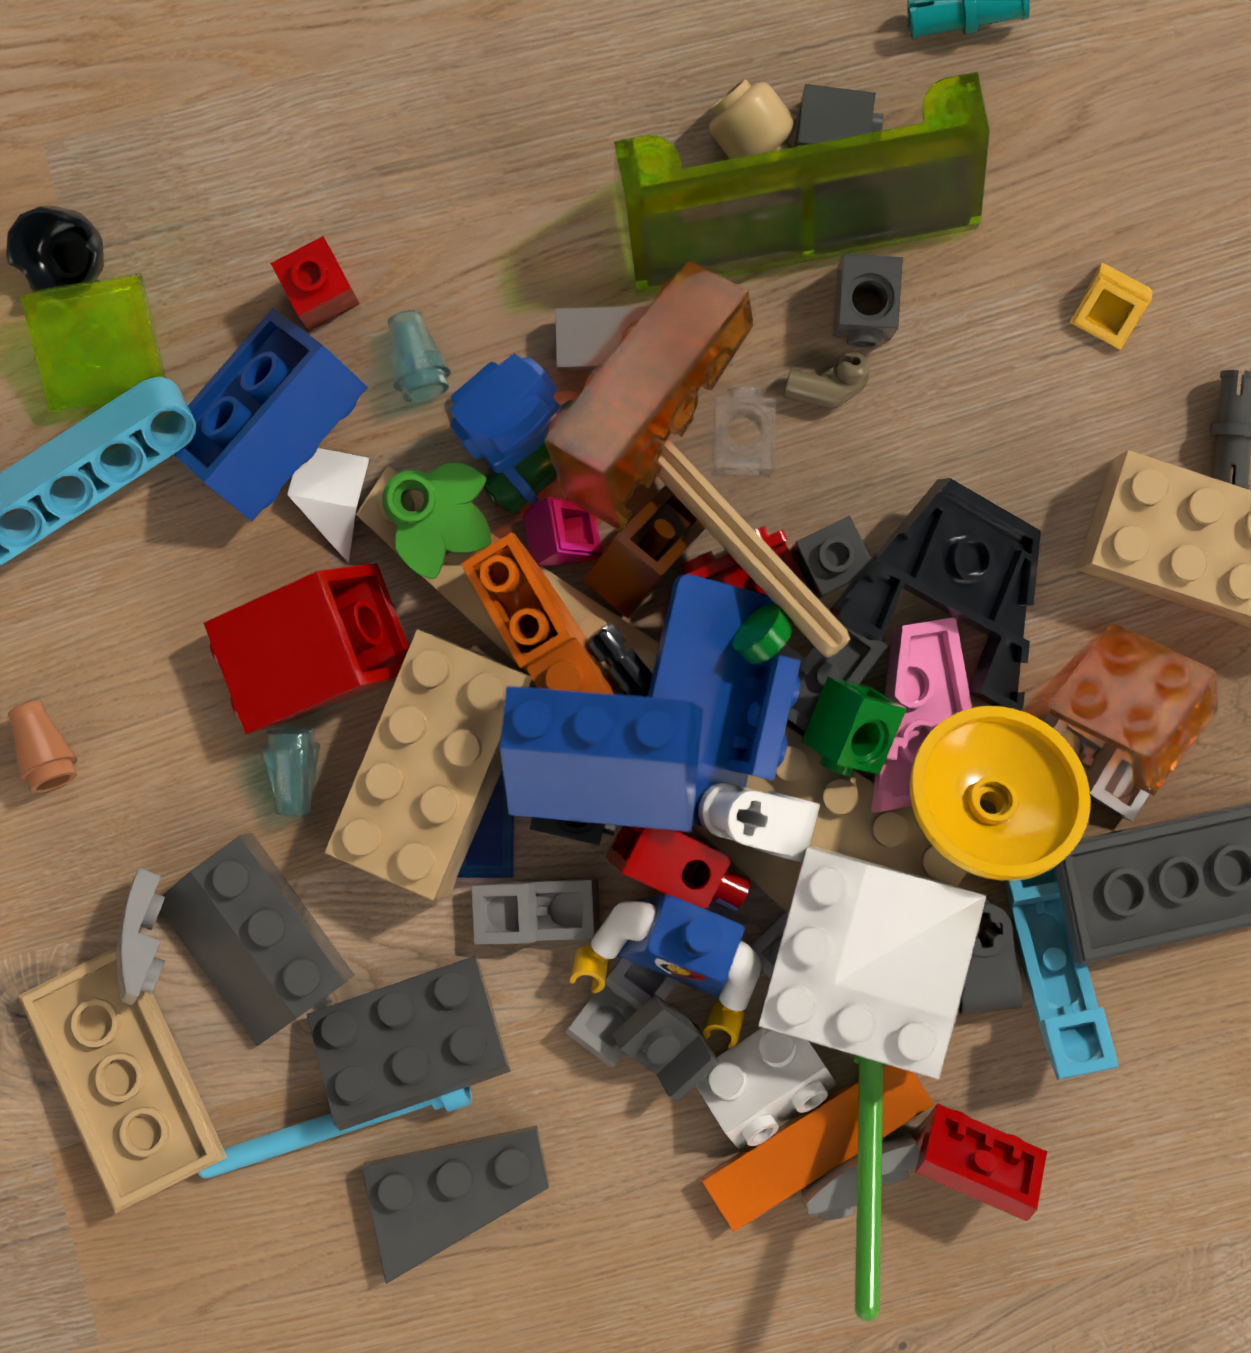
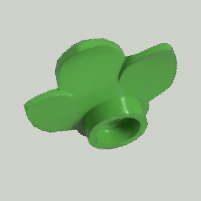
M448 462L440 465L428 474L419 470H405L394 475L384 488L382 496L384 511L388 518L397 525L395 535L396 550L402 560L413 571L429 579L437 578L443 566L446 550L453 553H472L483 550L492 543L488 522L482 512L472 503L484 488L486 477L473 467L464 463ZM411 490H418L424 496L422 507L416 511H408L402 504L404 495Z

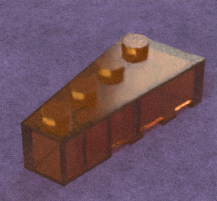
M691 260L686 263L675 278L671 277L663 283L657 293L655 303L640 321H634L628 326L617 350L604 365H599L593 369L585 382L582 393L568 410L564 409L554 417L548 428L547 436L544 439L563 494L567 500L619 531L625 527L633 514L625 508V505L639 483L649 489L662 469L657 464V461L667 439L671 434H677L680 437L684 435L694 419L693 415L698 405V391L701 387L706 390H713L754 326L749 292Z

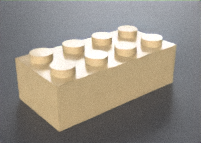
M1127 450L1111 460L1076 570L1251 628V490Z
M416 630L325 853L434 901L450 897L503 769L500 743L506 687L536 688L532 677L529 674L443 638Z

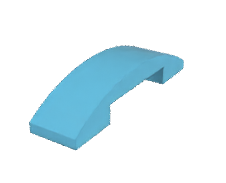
M1055 867L1032 878L1004 881L1026 983L1040 1032L1057 1080L1117 1069L1119 1065L1103 1007L1098 1008L1087 963H1075L1073 959Z

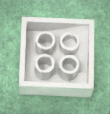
M815 846L807 847L759 1026L939 1079L987 895Z

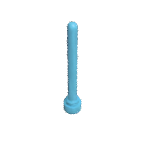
M468 1086L341 1131L334 1125L332 1115L329 1113L224 1148L228 1158L197 1174L202 1178H212L430 1105L435 1110L445 1107L448 1112L472 1105L471 1089Z

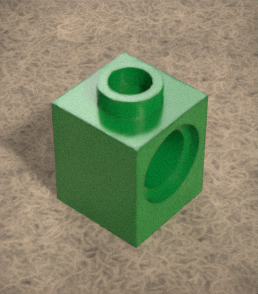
M828 676L801 742L821 754L822 757L819 763L833 772L850 777L853 776L855 769L880 774L907 708L871 687Z

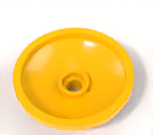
M980 706L957 712L940 722L928 734L918 749L912 764L909 782L910 798L920 828L931 844L945 858L972 874L1004 881L1023 880L1041 875L1061 863L1074 850L1085 832L1090 814L1091 799L1084 768L1073 748L1055 729L1026 712L1001 706ZM980 800H987L993 803L997 813L990 814L985 812L980 805Z

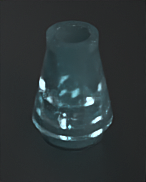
M407 310L390 317L388 325L391 332L394 388L402 392L403 399L406 402L411 403L428 401L444 394L449 389L447 378L450 376L451 371L424 324L422 313L418 310Z
M286 727L266 731L267 744L262 745L261 750L275 799L276 814L296 816L310 813L311 796L321 745L318 742H314V729Z

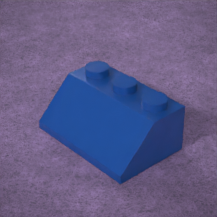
M272 308L190 402L188 407L196 422V432L192 440L174 455L206 485L249 520L253 521L262 509L267 508L276 500L280 489L294 472L314 456L320 442L339 420L344 419L353 411L357 400L368 386L323 344Z
M507 686L500 752L509 815L692 832L703 709L691 700Z

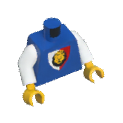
M663 894L636 899L635 901L625 900L617 904L592 938L591 946H583L576 950L570 983L574 984L576 979L582 975L592 976L591 992L598 993L605 987L610 959H614L616 956L626 959L714 997H719L720 1001L714 1003L711 1008L703 1036L708 1040L711 1030H724L731 1036L728 1048H733L738 1042L745 1021L744 1010L748 1006L760 975L761 961L757 953L748 944L741 942L745 930L743 925L674 896Z

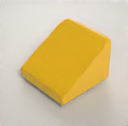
M1101 263L1069 323L1121 350L1150 304L1152 289L1107 264Z

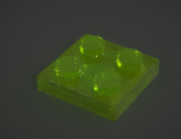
M142 272L31 291L20 296L50 412L111 402L146 379L152 377L166 378Z

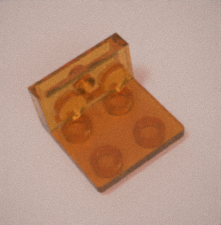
M1111 624L1049 702L1050 714L1127 752L1131 762L1133 786L1154 796L1218 711L1216 670L1124 627Z

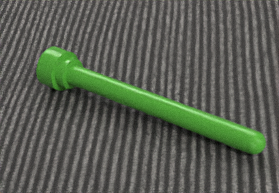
M854 1054L853 1061L859 1064L855 1313L863 1321H872L877 1318L880 1312L883 1065L887 1064Z

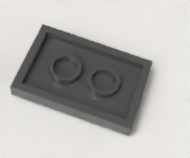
M475 956L307 1014L333 1123L340 1131L511 1072L480 963Z

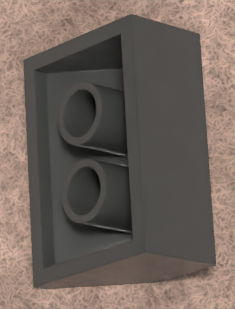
M253 833L239 835L191 870L163 895L165 899L160 911L257 1046L304 1014L354 976L352 970Z

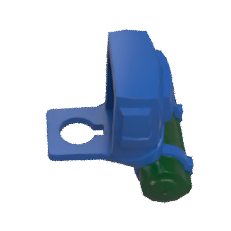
M515 353L500 365L490 362L452 395L451 400L454 405L450 408L453 415L451 427L463 448L475 459L484 457L489 467L483 474L486 477L483 489L489 502L495 508H500L503 512H508L512 516L527 503L531 506L539 500L537 496L580 458L583 461L591 455L589 449L603 439L600 433L601 429L597 423L598 419L591 410L572 400L560 406L554 399V394L557 390L555 383L545 370L532 358H521Z

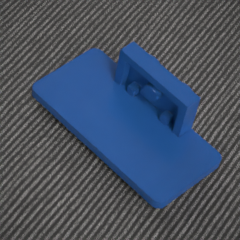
M690 574L679 575L673 583L648 697L691 700L703 709L692 824L702 826L698 815L699 803L703 794L711 786L718 783H730L746 788L748 775L774 780L776 769L783 762L787 750V739L784 733L789 711L795 705L800 692L798 671L801 661L774 655L765 662L750 664L734 649V637L745 620L763 606L775 604L768 595Z

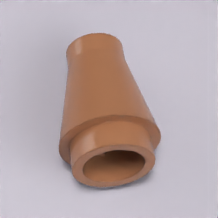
M31 701L10 710L8 717L13 730L20 781L28 782L32 793H42L61 787L76 778L77 773L74 764L78 759L47 715L42 702Z

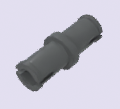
M1224 370L1220 372L1221 388L1218 421L1211 424L1210 436L1216 438L1212 478L1229 483L1230 467H1232V484L1249 490L1251 371L1245 370L1244 374L1241 375L1240 395H1237L1239 370Z

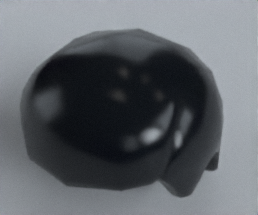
M39 206L20 214L7 232L6 257L8 264L20 270L27 278L30 289L36 292L53 295L58 298H69L90 290L103 271L104 251L102 238L94 225L77 211L57 206Z

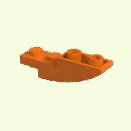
M514 533L507 534L460 563L519 668L527 669L538 689L614 694L613 690L616 687L604 671L605 668L602 663H598L587 650L585 644L587 638L552 584Z

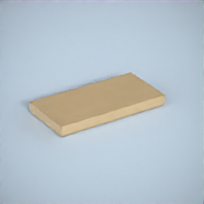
M117 947L18 995L115 1214L228 1158L153 993L150 995L140 991L133 1005L121 1002L117 980Z

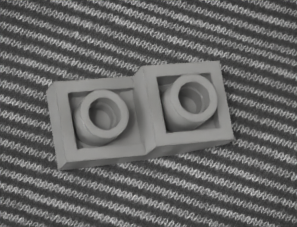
M138 868L128 892L117 940L116 965L121 1002L129 1005L134 1004L140 991L152 994L165 963V960L154 957L161 940L138 932L140 926L152 930L165 899L164 896L154 893L161 876L142 868Z
M910 1133L882 1140V1184L902 1181L909 1177L908 1170L916 1169L919 1149L917 1142ZM858 1154L801 1190L803 1203L808 1215L819 1213L820 1219L833 1220L855 1213L854 1206H857Z

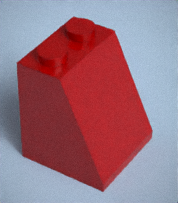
M378 563L313 572L204 622L210 639L211 654L220 666L231 695L232 710L240 720L245 734L277 727L396 681L409 650L407 639Z

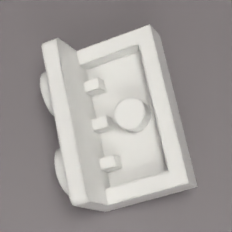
M762 1027L733 1048L718 1056L717 1066L696 1087L724 1133L740 1149L747 1144L755 1146L768 1140L777 1132L778 1124L795 1112L805 1113L819 1106L827 1098L828 1090L833 1088L836 1082L809 1041Z

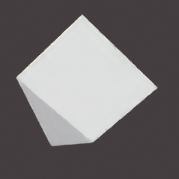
M318 448L314 456L294 472L287 495L349 563L356 508L370 458Z

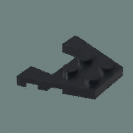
M951 478L938 479L829 611L847 629L868 640H882L902 589L912 593L988 636L969 684V693L992 706L1022 711L1025 692H1018L1021 663H1028L1030 641L1023 638L1026 607L1034 605L1041 530Z

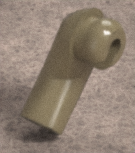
M847 352L840 356L837 364L820 376L790 369L783 397L828 409L837 408L864 389L869 380V362L860 353Z

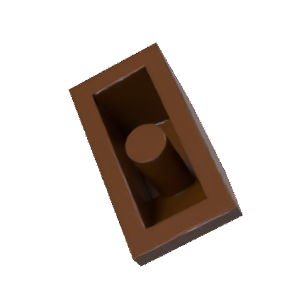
M665 485L614 537L583 579V582L626 618H629L656 589L706 528Z

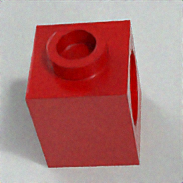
M324 236L270 263L294 310L308 330L360 304Z

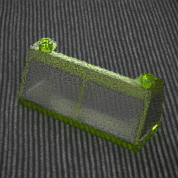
M978 72L947 77L935 82L926 92L922 102L923 123L682 169L678 151L672 143L660 136L645 135L614 141V183L636 295L843 255V253H855L977 229L981 223L990 135Z

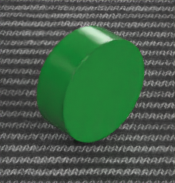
M769 604L763 606L749 616L740 626L734 637L733 647L750 664L765 662L776 655L787 643L792 634L793 621L778 605Z

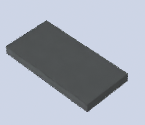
M1251 802L1081 838L1074 850L1061 863L1055 866L1074 962L1088 963L1251 926Z

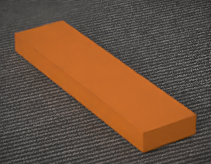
M888 1064L883 1065L882 1138L934 1106V1103L914 1072ZM859 1078L827 1097L816 1108L800 1114L778 1128L777 1132L765 1142L748 1147L701 1177L704 1186L733 1232L858 1154Z

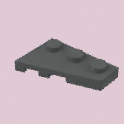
M537 1126L364 1162L362 1171L385 1283L391 1282L549 1188V1179Z

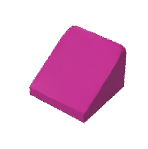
M547 497L525 511L523 519L528 549L538 566L597 561L603 554L594 503Z

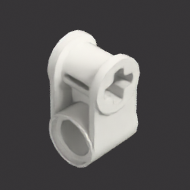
M718 783L711 786L703 794L699 803L698 815L704 829L715 836L754 847L753 849L803 862L807 847L810 846L820 804L772 791L764 793L730 783Z

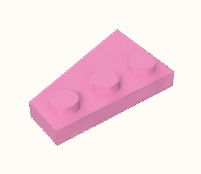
M955 617L903 625L892 630L885 696L907 708L881 773L875 774L871 813L912 806L909 787L910 772L921 744L940 722L957 712L972 708Z

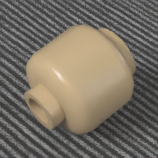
M744 79L724 94L709 109L714 115L709 124L711 136L734 165L740 169H748L759 163L766 171L778 163L792 149V146L786 139L794 131L796 119L772 87L765 82H756L750 85Z

